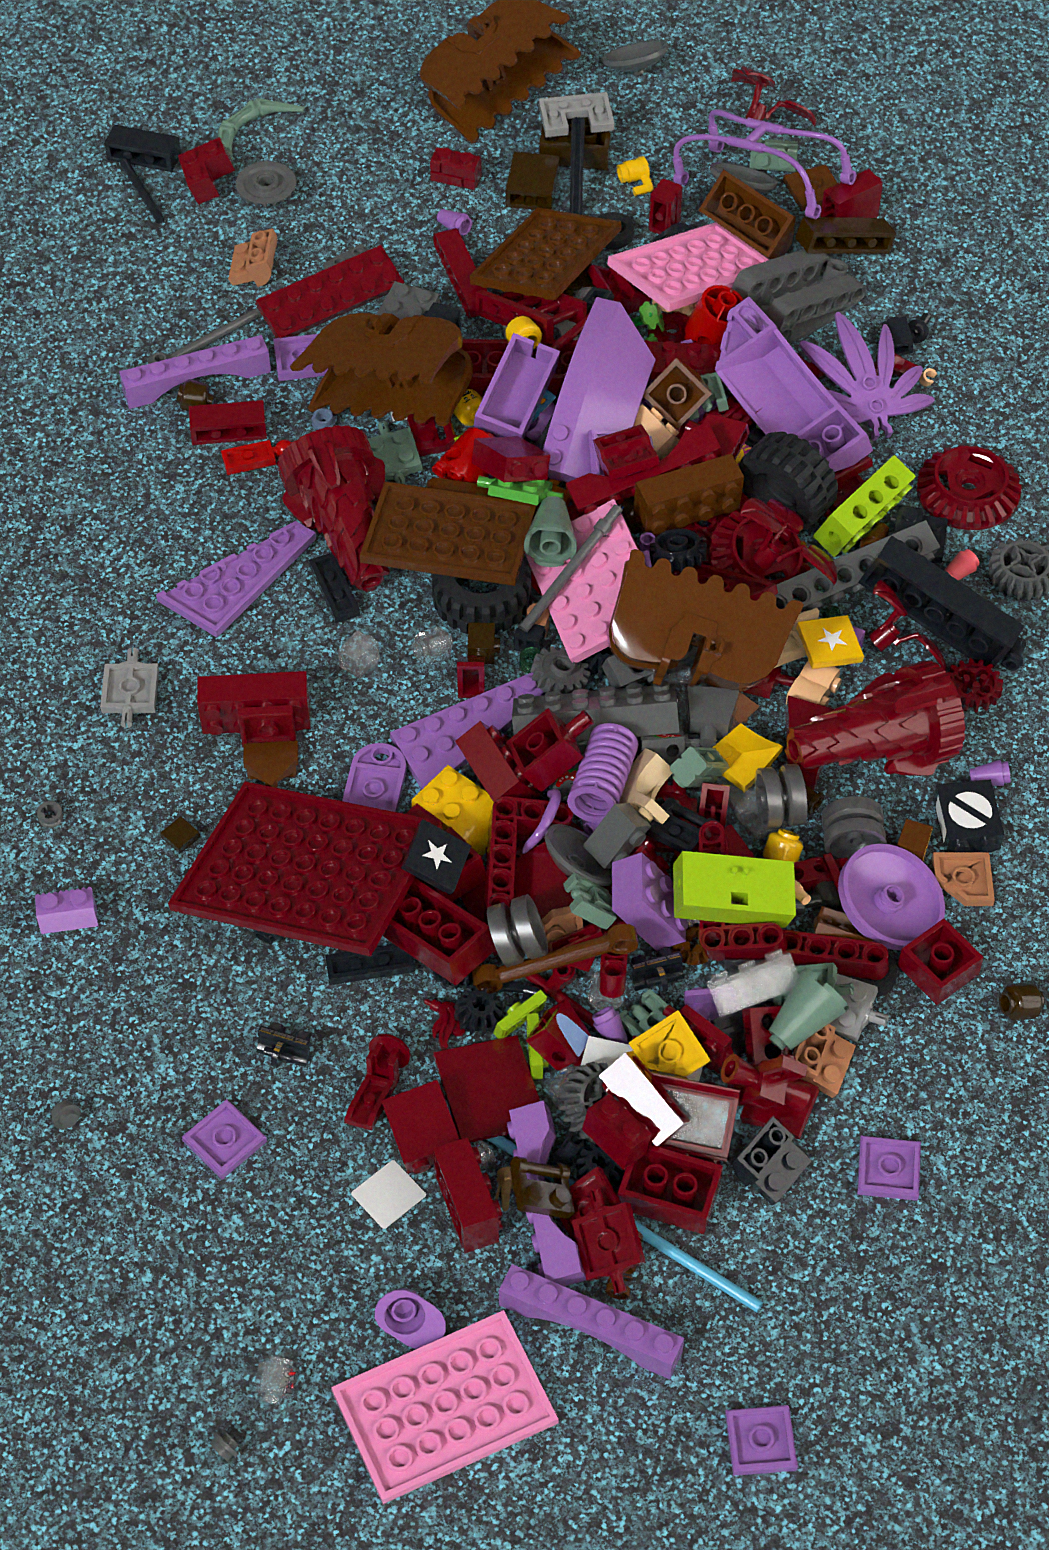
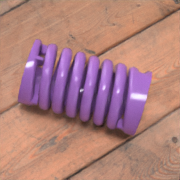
M604 723L594 727L584 751V758L581 759L567 799L571 811L581 819L600 823L613 805L619 804L639 745L637 738L629 729L614 723Z

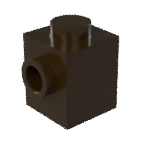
M468 623V656L485 657V664H495V654H500V638H495V623Z

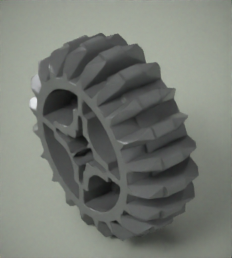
M1018 537L1016 541L1009 538L1006 543L1001 542L998 548L994 549L989 560L988 573L989 578H992V585L998 586L999 592L1006 591L1007 597L1015 595L1017 600L1025 597L1028 601L1032 596L1039 600L1042 594H1048L1049 545L1041 546L1040 540L1032 542L1030 537L1026 541ZM1042 571V574L1037 576V573Z
M590 1062L575 1068L574 1072H570L567 1075L568 1081L561 1085L565 1092L558 1096L564 1100V1105L559 1109L566 1112V1116L562 1121L570 1122L569 1131H577V1134L582 1139H586L590 1143L595 1142L582 1130L588 1108L594 1105L592 1101L598 1102L608 1095L602 1087L603 1080L599 1077L608 1068V1064L603 1062Z

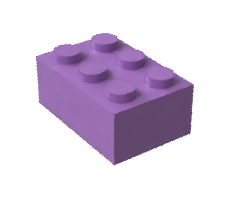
M642 852L612 862V911L626 924L633 925L636 928L637 934L656 951L685 942L688 921L687 919L674 918V887L670 877L665 875Z

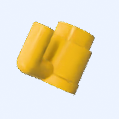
M644 156L627 160L623 164L617 165V175L621 183L642 181L643 185L632 188L634 196L653 191L654 186L650 178L649 166Z

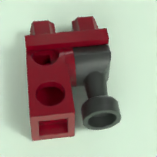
M828 853L824 854L823 857L794 862L795 880L802 885L805 892L811 890L813 894L809 895L811 900L806 905H802L795 898V917L804 915L806 908L826 906L832 909L843 908L839 898L838 881L840 872L848 860L847 857L834 859L832 854Z

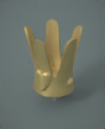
M509 1165L497 1171V1182L499 1184L495 1199L498 1200L501 1188L502 1209L504 1212L509 1209L510 1192L512 1188L514 1190Z

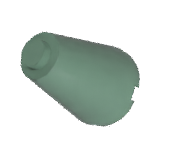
M551 496L545 498L537 510L525 536L524 551L527 556L529 554L534 558V562L538 565L558 567L564 565V561L569 558L571 560L576 554L577 541L566 503L559 497Z
M805 968L801 972L769 1028V1032L772 1034L769 1039L780 1050H783L785 1047L792 1050L843 1015L850 1008L847 1006V1002L827 982L816 981L819 976L809 968Z

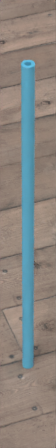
M445 1099L450 1115L453 1118L448 1101ZM504 1136L486 1139L514 1157L513 1150L517 1149L515 1143ZM545 1177L554 1183L553 1178ZM569 1179V1185L571 1186L575 1182ZM635 1221L637 1230L643 1235L642 1240L756 1313L761 1309L763 1305L761 1300Z

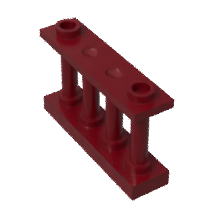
M483 289L475 292L476 315L506 327L514 318L527 316L540 328L542 332L541 340L544 342L554 340L555 325L566 320L577 324L587 315V302L564 293L556 300H546L542 297L525 296L515 292H505L500 295Z

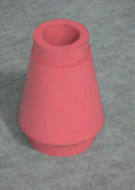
M966 549L959 551L944 571H947L959 581L974 573L980 562L971 550Z

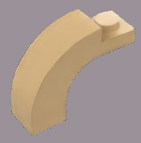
M645 748L631 766L619 803H630L647 822L655 820L663 824L669 815L655 802V797L661 786L672 774L670 766L657 753Z

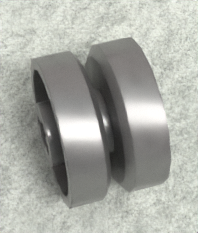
M782 765L779 773L773 767L758 768L755 775V791L758 812L763 827L765 829L780 828L783 820L790 826L804 825L807 820V796L799 765Z
M861 796L837 799L828 804L822 811V827L825 832L824 846L826 853H831L834 859L844 857L849 859L855 852L865 846L886 844V832L883 827L884 816L881 805L873 799Z
M528 894L512 899L510 908L504 902L487 908L490 933L498 955L507 968L522 963L525 954L531 959L548 954L544 926L537 907Z

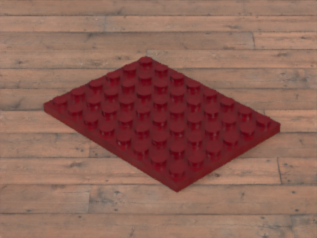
M245 781L172 895L168 906L174 912L371 957L416 877L401 869L418 823L424 819L443 829L441 821Z

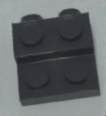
M898 505L897 512L892 511L890 526L895 528L894 531L889 530L888 536L926 520L940 545V548L934 554L935 558L930 562L942 564L948 518L923 515L924 508Z

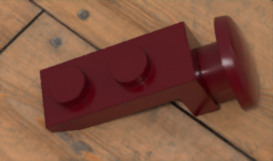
M378 1034L370 1041V1052L366 1057L367 1074L348 1107L344 1118L345 1124L372 1131L384 1110L381 1100L391 1097L399 1082V1069L408 1065L411 1057L408 1046L401 1039L390 1034Z

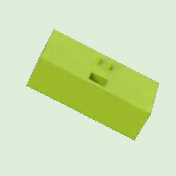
M682 851L673 864L674 918L736 924L770 922L776 923L781 928H786L796 916L794 862Z

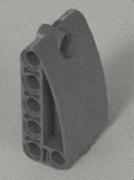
M804 249L744 268L737 275L732 288L743 299L750 297L776 325L788 343L801 339L834 321L836 312L841 314L847 312L862 300L867 290L851 274L846 275L848 265L844 261L832 259L826 253H807Z

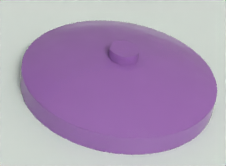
M890 844L865 846L846 861L840 872L838 881L839 898L848 919L863 936L873 939L872 942L883 944L887 949L901 951L903 947L941 921L945 916L944 896L935 875L922 860L903 848Z

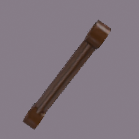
M619 924L611 927L605 936L548 952L547 955L535 959L527 958L522 963L508 968L505 965L500 967L493 964L480 965L472 971L473 985L479 991H482L487 986L488 994L499 991L503 986L502 983L608 952L615 954L631 953L639 946L636 928L630 924Z

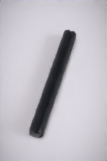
M574 117L572 119L569 213L582 215L585 122L583 117Z

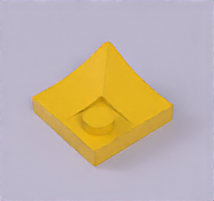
M740 723L712 748H716L729 764V768L722 776L741 791L746 792L755 783L756 770L758 768L770 767L782 752L783 746L763 738Z

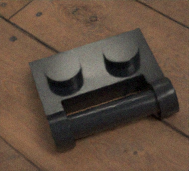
M669 797L661 806L669 815L668 819L663 824L655 820L648 822L651 827L646 832V835L680 853L682 851L696 852L699 849L700 828L706 822L717 820L711 817L707 819L680 805L678 800ZM673 814L699 826L700 828H696L695 826L673 816Z

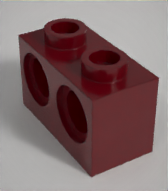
M782 1006L742 1009L746 1062L751 1066L759 1064L762 1060H770L764 1053L765 1046L768 1043L775 1050L772 1059L777 1058L781 1054L792 1055V1050L786 1047L780 1050L769 1039L772 1034L762 1025V1018L765 1014L771 1017L773 1023Z

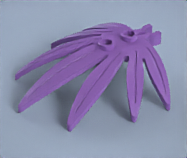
M836 312L835 322L840 343L856 381H854L846 368L823 348L807 341H801L799 347L830 380L851 396L847 397L838 392L827 390L857 424L862 422L868 423L872 429L871 437L873 441L877 440L880 436L879 426L884 431L886 438L891 437L893 430L891 425L887 423V417L913 413L932 405L935 401L932 396L926 394H912L901 399L915 386L923 368L919 365L909 369L891 389L889 384L894 368V344L888 326L886 324L883 325L879 337L877 376L871 354L862 336L844 315Z

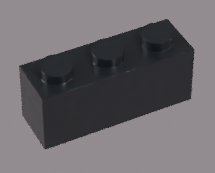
M116 124L113 125L104 142L107 160L121 162L123 159H128L131 165L173 172L179 160L178 155L181 154L178 136Z

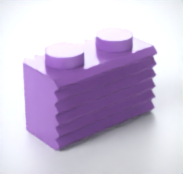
M83 887L81 890L78 888L76 890L71 889L70 891L65 890L64 892L60 890L58 893L54 891L53 893L48 892V894L43 893L42 895L37 894L35 896L36 917L41 934L98 926L97 906L91 887L87 889Z

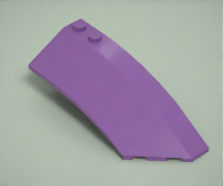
M596 297L582 329L565 375L543 451L551 455L548 478L569 482L591 473L589 430L615 429V432L634 427L656 359L620 302Z
M747 297L729 310L727 329L723 333L720 359L716 363L715 370L733 396L765 435L771 432L784 431L787 434L793 433L798 435L799 439L804 438L809 442V445L813 448L816 447L820 451V455L823 458L825 457L828 460L829 467L834 472L856 464L873 451L867 433L827 391L786 341L776 325L750 297Z

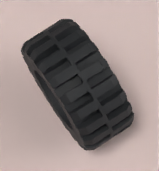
M784 431L768 433L740 460L739 468L744 475L742 488L744 494L749 499L757 498L766 505L770 499L778 500L800 516L804 525L802 530L811 528L834 504L837 498L838 483L834 479L835 473L833 469H830L828 460L820 455V451L816 447L813 448L804 438L799 439L796 434H787Z
M525 556L516 586L502 584L503 586L489 593H473L461 587L472 579L432 573L433 604L438 611L439 617L443 621L447 620V625L453 629L460 628V632L468 634V623H495V634H498L499 630L504 632L512 628V623L516 625L523 619V615L527 613L529 603L531 602V568Z

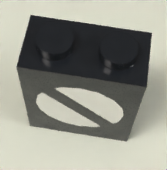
M991 780L936 784L933 802L945 852L991 853L1000 850L1004 831Z

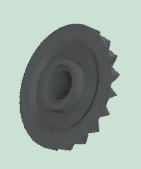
M273 161L251 164L245 167L236 178L237 194L240 195L241 199L246 200L247 204L254 203L256 207L260 204H263L264 207L272 204L275 207L277 202L284 203L285 199H290L291 194L295 193V187L297 186L293 171L286 165Z

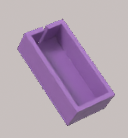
M513 333L475 414L474 427L489 432L495 437L519 436L524 439L556 371L560 351L539 343L536 359L532 358L534 341Z

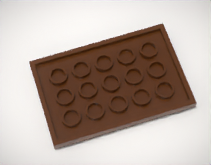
M537 207L470 275V284L478 285L482 288L499 289L504 292L521 293L525 296L542 297L546 300H556L621 231V222Z
M384 482L360 553V563L516 586L525 554V536L536 515L537 505L502 498Z

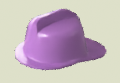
M399 1288L388 1292L378 1301L375 1307V1320L378 1326L414 1349L443 1338L445 1334L446 1322L442 1313L414 1290Z

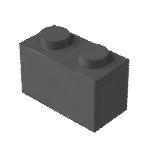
M630 803L614 804L583 846L604 869L612 868V862L629 857L632 850L645 840V834L651 825Z

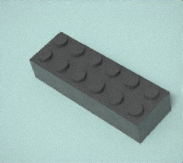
M662 681L660 686L655 684L652 686L630 684L626 688L620 689L606 686L598 691L576 689L572 693L566 694L552 691L544 696L523 694L518 696V698H513L512 723L514 735L547 708L565 724L576 717L582 710H585L591 716L594 724L577 736L576 742L588 741L594 727L604 723L621 725L629 729L635 737L679 733L675 683L670 684L667 681Z

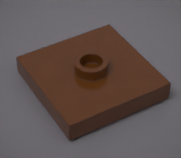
M826 164L805 169L812 189H814L816 202L820 206H822L824 190L838 184ZM794 172L784 175V184L801 212L805 211L807 206L806 187L800 173Z

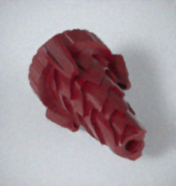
M337 425L305 434L298 440L293 441L279 456V461L277 462L278 471L286 490L282 500L289 511L305 527L310 530H315L317 527L319 533L323 532L329 549L337 558L340 568H345L351 585H355L366 593L376 590V587L383 582V576L390 573L389 567L360 563V553L375 512L373 503L377 505L385 482V464L383 460L374 456L367 436L357 427Z
M928 660L907 665L896 670L894 674L887 672L875 678L860 693L854 696V699L850 700L848 704L838 707L830 713L812 717L809 719L810 723L789 728L790 733L787 736L785 753L788 760L795 764L801 763L805 769H813L839 762V766L859 760L871 762L886 758L888 760L884 766L886 774L929 776L934 774L938 764L949 762V759L957 756L960 750H962L963 741L965 740V717L961 699L952 679L938 663Z

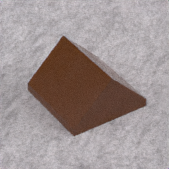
M676 358L645 390L643 397L678 430L713 393L699 373Z

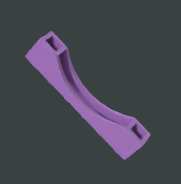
M262 335L119 371L123 394L129 409L153 403L162 394L188 379L212 374H230L250 378L270 373L271 368L269 351Z
M544 1101L509 1110L511 1121L507 1122L508 1131L511 1138L515 1139L517 1149L513 1150L514 1157H525L530 1162L547 1164L550 1150L557 1138L549 1107ZM526 1173L527 1179L545 1181V1176ZM526 1212L530 1224H534L536 1233L531 1235L532 1243L536 1253L540 1252L542 1263L538 1264L539 1275L564 1287L586 1281L578 1245L560 1231L552 1216Z
M513 1264L499 1289V1306L527 1318L553 1321L582 1331L617 1349L640 1367L667 1379H671L682 1355L683 1337Z

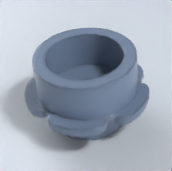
M321 408L313 413L311 418L312 427L316 430L332 427L336 419L329 409Z

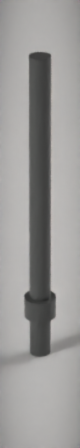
M614 504L603 519L600 518L594 525V531L519 625L523 631L528 632L599 540L603 536L606 537L611 531V525L623 511L621 507Z

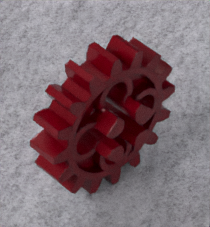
M969 658L968 664L959 660L958 666H950V671L947 672V675L950 676L955 685L961 703L964 705V711H967L969 707H973L974 712H978L979 707L987 711L990 704L995 706L998 698H1001L1003 679H999V671L992 672V664L984 666L983 660L980 659L977 664L974 663L972 658Z

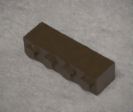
M802 217L796 239L807 253L889 254L897 233L885 218L818 217L813 219Z

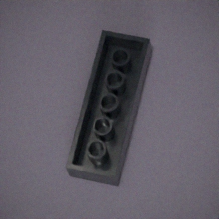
M892 535L858 581L859 584L872 593L875 584L879 580L886 582L897 595L910 619L967 658H972L975 663L978 664L980 659L983 660L984 666L992 664L994 668L1012 648L1025 627L1014 617L1000 610L992 602L981 597L970 587L962 584L947 571L942 570L925 556L920 555L903 541L898 540Z

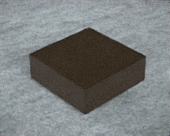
M182 816L160 832L161 838L179 854L200 838L199 831Z

